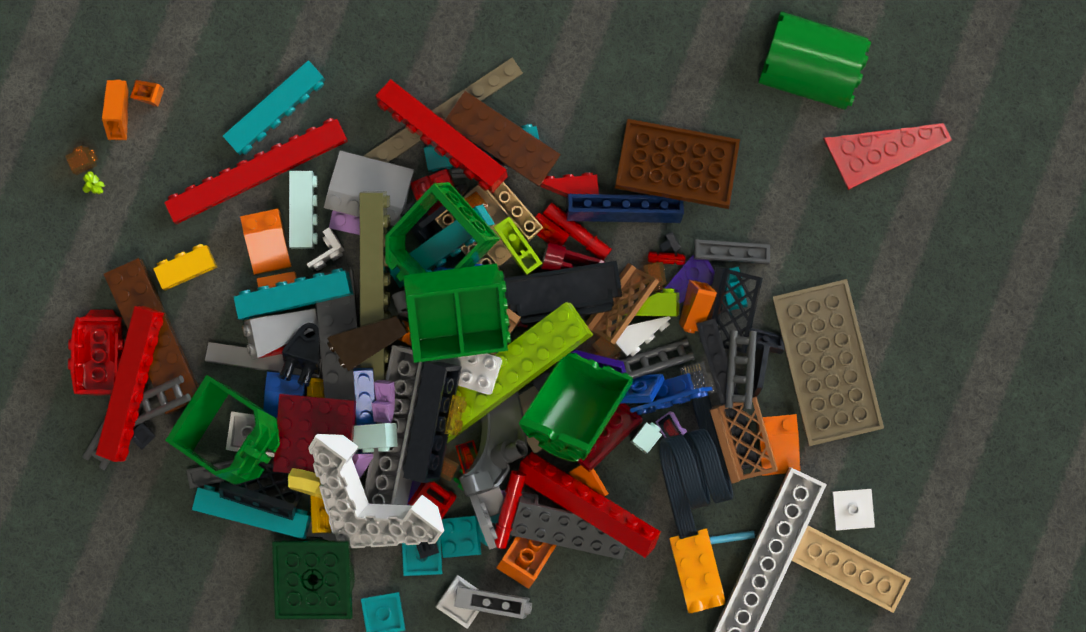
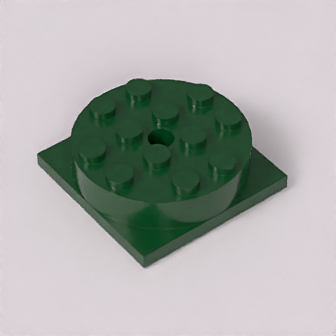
M312 538L303 541L272 542L275 619L353 618L352 590L355 574L351 562L350 541H328ZM315 574L320 580L314 582L311 575Z

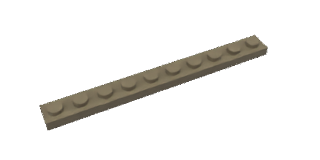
M512 57L433 109L432 112L445 121L465 91L478 100L483 101L521 76L523 72ZM405 128L365 154L364 157L389 163L422 140L417 133L412 134Z

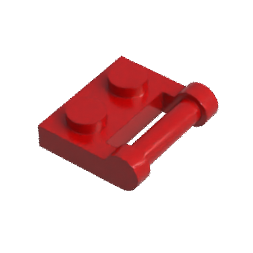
M435 482L421 483L408 504L413 506L420 496L423 495L438 506L442 520L455 501L456 494L452 491L448 492ZM430 488L444 498L443 503L426 493L427 490Z

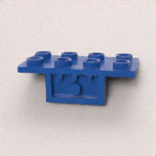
M690 373L664 380L656 395L657 401L631 408L630 412H637L638 415L649 414L661 408L672 407L674 404L691 401L690 399L708 396L707 392L713 389L712 387L694 389Z

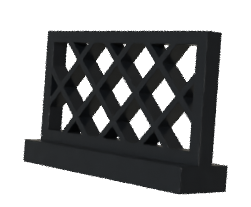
M716 267L712 288L717 294L707 320L711 318L716 319L717 325L720 326L719 331L722 330L727 338L723 341L724 348L729 349V344L725 343L730 342V335L725 327L733 323L738 331V335L749 337L763 278L728 268ZM730 274L736 275L739 283L733 287L728 282ZM750 279L756 280L755 289L749 292L745 282ZM742 285L746 295L738 299L734 290ZM731 293L735 302L727 306L724 301L725 295ZM749 297L751 307L745 311L741 301ZM737 304L742 313L734 318L730 308ZM726 311L731 321L723 325L720 317ZM742 316L747 320V326L743 329L739 327L736 321ZM742 345V348L737 347V351L746 353L748 345Z
M260 462L259 466L264 468L267 473L262 474L259 478L237 485L230 484L226 480L221 482L219 486L220 498L292 521L303 495L302 492L292 489L281 493L278 486L288 483L289 473L273 472L274 465ZM283 474L285 479L275 482L273 475ZM269 477L272 484L263 487L260 480ZM257 482L259 489L254 491L248 489L247 485ZM275 488L278 493L277 495L271 497L266 494L265 491ZM293 493L295 497L294 503L286 502L283 497Z

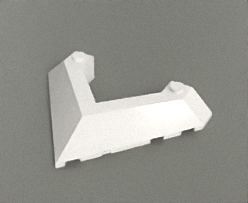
M317 434L308 449L314 457L313 467L316 477H319L321 482L319 486L326 513L329 516L332 534H335L337 541H350L351 548L397 546L399 543H406V545H419L421 542L435 544L444 532L438 506L423 495L420 496L413 506L369 504L352 460L358 446L344 435Z

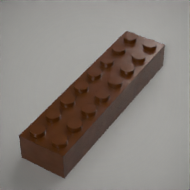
M137 258L104 273V277L128 329L134 306H146L164 313L163 325L159 331L158 343L155 346L153 362L150 365L148 376L153 387L180 375L183 376L184 382L179 384L183 395L188 393L192 399L199 386L143 260ZM172 388L164 391L168 402L176 399ZM190 401L166 411L165 414L170 415L187 407Z

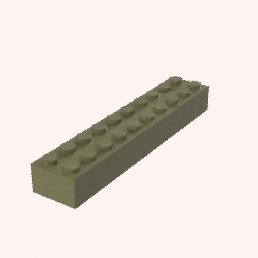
M363 191L359 193L360 326L391 317V311L387 310V305L391 303V292H387V286L391 283V273H387L388 265L385 263V235L387 234L388 226H390V215H387V208L390 207V195H387V191ZM388 346L361 363V368H373L374 382L386 380L391 349H388Z

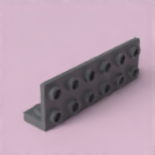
M521 492L522 496L519 497L518 507L512 524L513 529L510 532L512 536L623 559L626 546L572 512L539 505L538 495Z

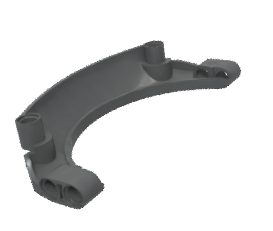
M404 290L392 295V299L398 315L408 318ZM518 391L481 418L482 433L478 454L468 471L459 477L466 497L485 493L498 487L510 470L508 463L524 457L528 453L526 434L519 425L523 417V411Z

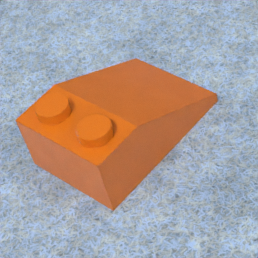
M279 209L240 216L254 275L292 267Z
M797 414L763 417L778 471L762 476L786 474L789 467L800 471ZM757 423V432H759L760 425ZM758 439L759 450L763 452L766 448L765 442ZM763 457L760 461L761 467L764 469L772 468L770 461Z
M516 536L497 569L529 589L557 545Z

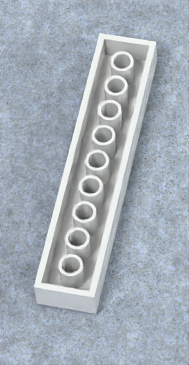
M789 467L713 632L759 631L827 484Z

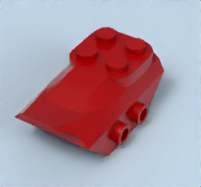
M90 310L85 316L76 317L71 339L68 341V349L71 350V358H68V369L71 370L74 394H112L121 359V350H123L125 344L124 339H122V317H117L113 310Z

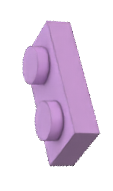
M333 210L329 228L360 235V217Z

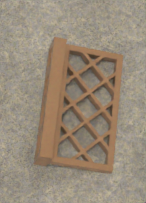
M629 263L619 275L622 297L613 298L614 307H612L611 311L591 314L586 321V325L593 333L612 344L617 342L659 283L656 278L638 270ZM639 288V291L634 293V290ZM628 303V307L623 309V305ZM617 319L616 323L612 325V321Z
M757 397L752 398L755 409L752 415L742 410L744 403L733 402L732 409L738 411L734 420L727 417L725 409L728 408H725V404L716 405L710 409L731 483L778 471ZM740 413L750 418L746 427L736 422ZM752 420L760 425L758 434L748 429ZM733 425L743 430L740 438L732 435L731 429ZM745 432L755 437L751 445L741 440ZM757 438L765 442L766 448L763 452L753 447ZM739 443L749 448L745 457L737 453L736 448ZM751 450L761 455L757 463L747 459ZM763 457L768 459L772 468L764 469L759 466ZM744 461L754 466L751 473H743L742 465Z

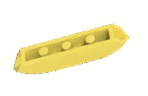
M292 468L288 475V487L322 499L319 477H316V474L313 472Z

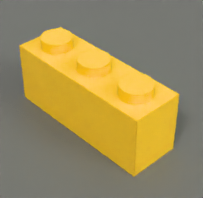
M199 244L192 248L193 251L189 253L181 252L174 256L175 259L171 261L166 259L158 262L157 267L153 269L161 288L166 291L218 268L209 247Z

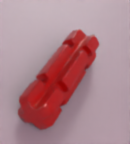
M649 252L648 262L656 263L658 261V263L663 264L677 263V265H684L685 255Z

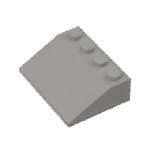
M340 150L324 208L360 217V192L387 191V195H390V207L387 208V215H390V225L395 226L402 218L400 214L405 209L414 169Z

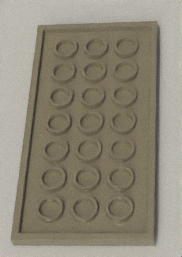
M847 279L772 297L808 446L884 429Z

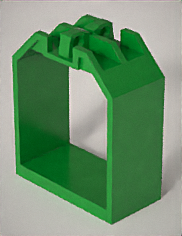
M449 182L434 183L385 235V263L391 270H394L396 267L400 269V272L396 275L400 282L403 281V275L426 272L405 250V234L437 200L444 205L478 243L454 269L475 266L500 239Z
M208 375L200 384L165 440L215 476L235 485L259 478L264 471L259 466V463L264 462L268 464L271 457L266 452L268 449L276 452L280 445L277 418L226 384ZM230 394L254 411L256 426L243 442L230 467L220 470L193 450Z

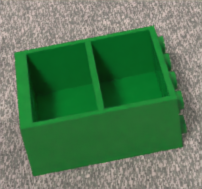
M497 263L403 275L414 363L508 351L507 343H511V338L508 331L509 318L506 310L508 309L507 298L505 297L506 285L503 271H499Z

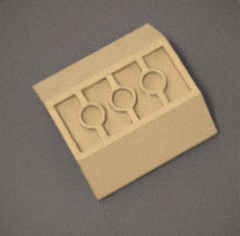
M504 181L494 193L489 190L485 191L477 185L463 197L472 208L483 204L495 223L490 227L495 233L496 231L493 227L507 217L512 219L527 242L531 241L543 229L542 225ZM445 210L435 219L442 229L456 221L448 210ZM499 239L477 264L488 265L497 263L499 268L512 256L502 240ZM474 242L468 247L464 245L460 249L467 255L478 243Z

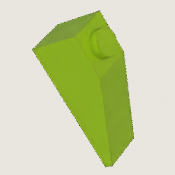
M507 217L493 227L524 275H527L543 264L510 217Z
M663 288V292H658L648 297L635 316H678L679 292H674L673 288Z

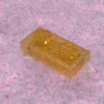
M452 395L445 430L446 434L458 435V432L461 431L463 421L461 420L462 413L465 412L467 406L466 397Z

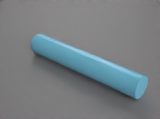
M747 531L709 538L711 544L752 539L755 538L754 531Z

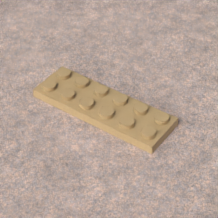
M807 526L791 560L894 613L911 579L810 526Z

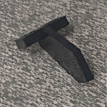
M464 183L454 188L463 197L469 187ZM439 200L411 228V231L421 244L429 240L435 232L430 222L447 210ZM408 203L400 216L403 217L415 203Z
M752 328L751 331L757 332L753 397H757L763 389L769 352L782 354L785 348L782 335Z

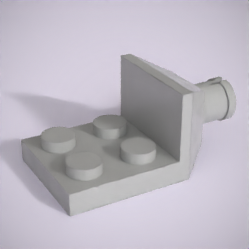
M499 486L485 493L469 496L489 550L497 547L495 543L497 535L490 517L500 513L504 501Z

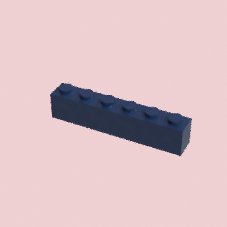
M568 194L566 202L567 221L681 223L684 215L683 201L654 195Z

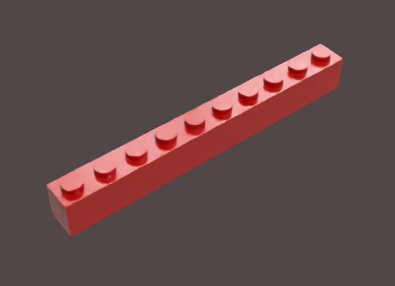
M330 118L324 121L323 125L318 128L314 126L305 131L306 134L300 137L295 135L289 138V142L283 145L279 143L272 146L271 151L267 153L262 151L254 155V159L248 162L243 160L237 163L236 168L231 170L230 168L224 169L215 178L211 176L202 180V184L198 186L191 185L187 187L185 192L180 195L178 193L170 195L164 203L173 222L179 224L348 142L339 121Z

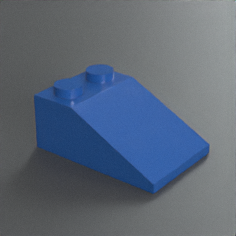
M267 372L263 410L278 418L279 394L305 396V383H303V386L297 383L300 375H292L291 381H286V377L284 380L279 377L280 373Z

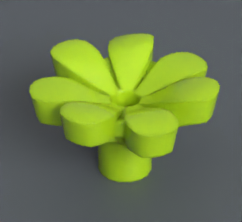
M87 172L83 177L85 181L82 188L85 193L92 191L94 194L103 193L102 187L105 186L104 183L99 181L93 172Z

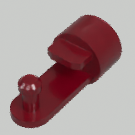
M548 242L542 259L543 264H541L540 268L544 271L573 268V265L570 263L585 266L605 262L566 250L564 246Z

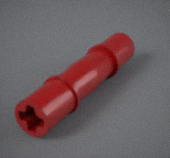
M551 203L544 211L543 215L587 247L586 250H589L600 260L604 261L612 249L598 239L597 236L594 237L576 221H567L566 213L555 204Z
M511 471L508 485L505 489L506 495L501 507L499 520L495 525L497 535L495 543L497 548L506 549L510 532L513 529L511 526L516 514L519 497L522 496L521 492L526 474L519 471Z

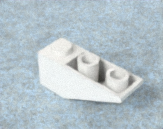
M667 316L629 325L615 344L626 357L628 355L633 357L641 350L639 346L643 342L648 344L655 338L654 333L658 329L662 332L670 325L668 321L671 318Z

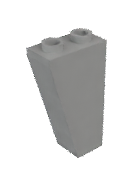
M315 309L255 318L244 322L243 332L248 340L247 352L251 359L255 360L284 346L292 339L301 326L306 323H313L318 327ZM309 328L304 332V335L313 331V329Z
M457 587L454 607L524 619L527 615L531 614L532 603L529 602L530 598Z

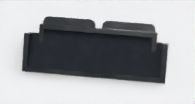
M617 261L504 278L508 309L518 313V316L521 317L520 321L524 325L540 322L565 302L571 303L579 315L584 316L609 312L614 307L613 298L622 297Z

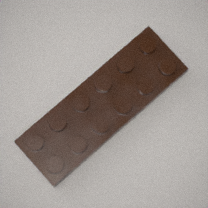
M466 91L445 119L446 123L469 141L538 187H540L561 156V154Z

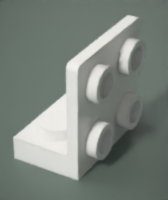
M330 228L323 231L325 236L322 237L330 250L307 264L311 270L316 269L319 271L326 266L325 262L330 259L335 261L343 256L341 252L345 250Z

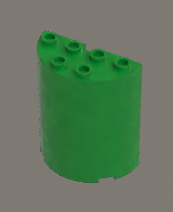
M780 11L758 83L846 110L847 106H852L855 97L852 94L854 89L861 83L863 74L860 71L866 66L868 56L865 54L869 51L871 41H868V38Z
M569 353L559 360L520 420L519 425L529 438L534 437L539 441L538 446L552 455L573 462H578L579 459L585 460L630 389L633 377L627 373L615 371L610 366L600 368L598 367L599 364L592 359L587 360L577 353Z

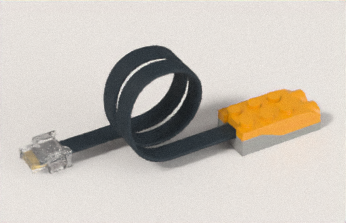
M704 362L680 367L681 375L690 373L694 389L712 387L713 390L707 393H716L712 374L706 373ZM709 394L702 398L691 399L699 427L698 430L686 432L683 436L679 434L663 438L660 442L662 472L679 536L669 538L688 613L726 604L708 530L706 528L696 531L691 508L697 509L709 506L711 502L710 495L716 504L733 499L730 476L710 412L712 405Z

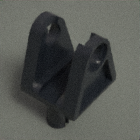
M306 323L302 325L283 348L284 365L279 374L281 379L284 380L286 377V381H291L294 369H301L302 372L297 383L302 386L305 383L304 386L308 387L312 375H319L320 339L319 330L315 324ZM309 328L315 332V334L307 333L304 335V332Z

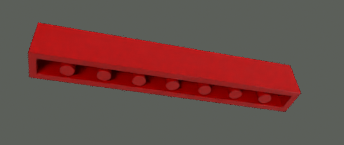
M390 79L375 95L380 109L389 111L394 120L398 123L403 122L408 131L412 134L417 133L422 142L426 145L431 144L440 156L443 157L445 155L455 168L460 167L469 179L472 180L474 178L478 181V185L483 190H489L494 193L508 177L507 170L393 80Z
M134 306L96 455L113 462L125 461L129 454V445L134 435L135 422L139 416L138 411L143 400L145 384L148 381L150 365L153 362L155 346L158 343L159 331L163 325V312L146 306Z
M531 452L521 461L518 471L526 474L524 483L644 558L655 548L661 531Z

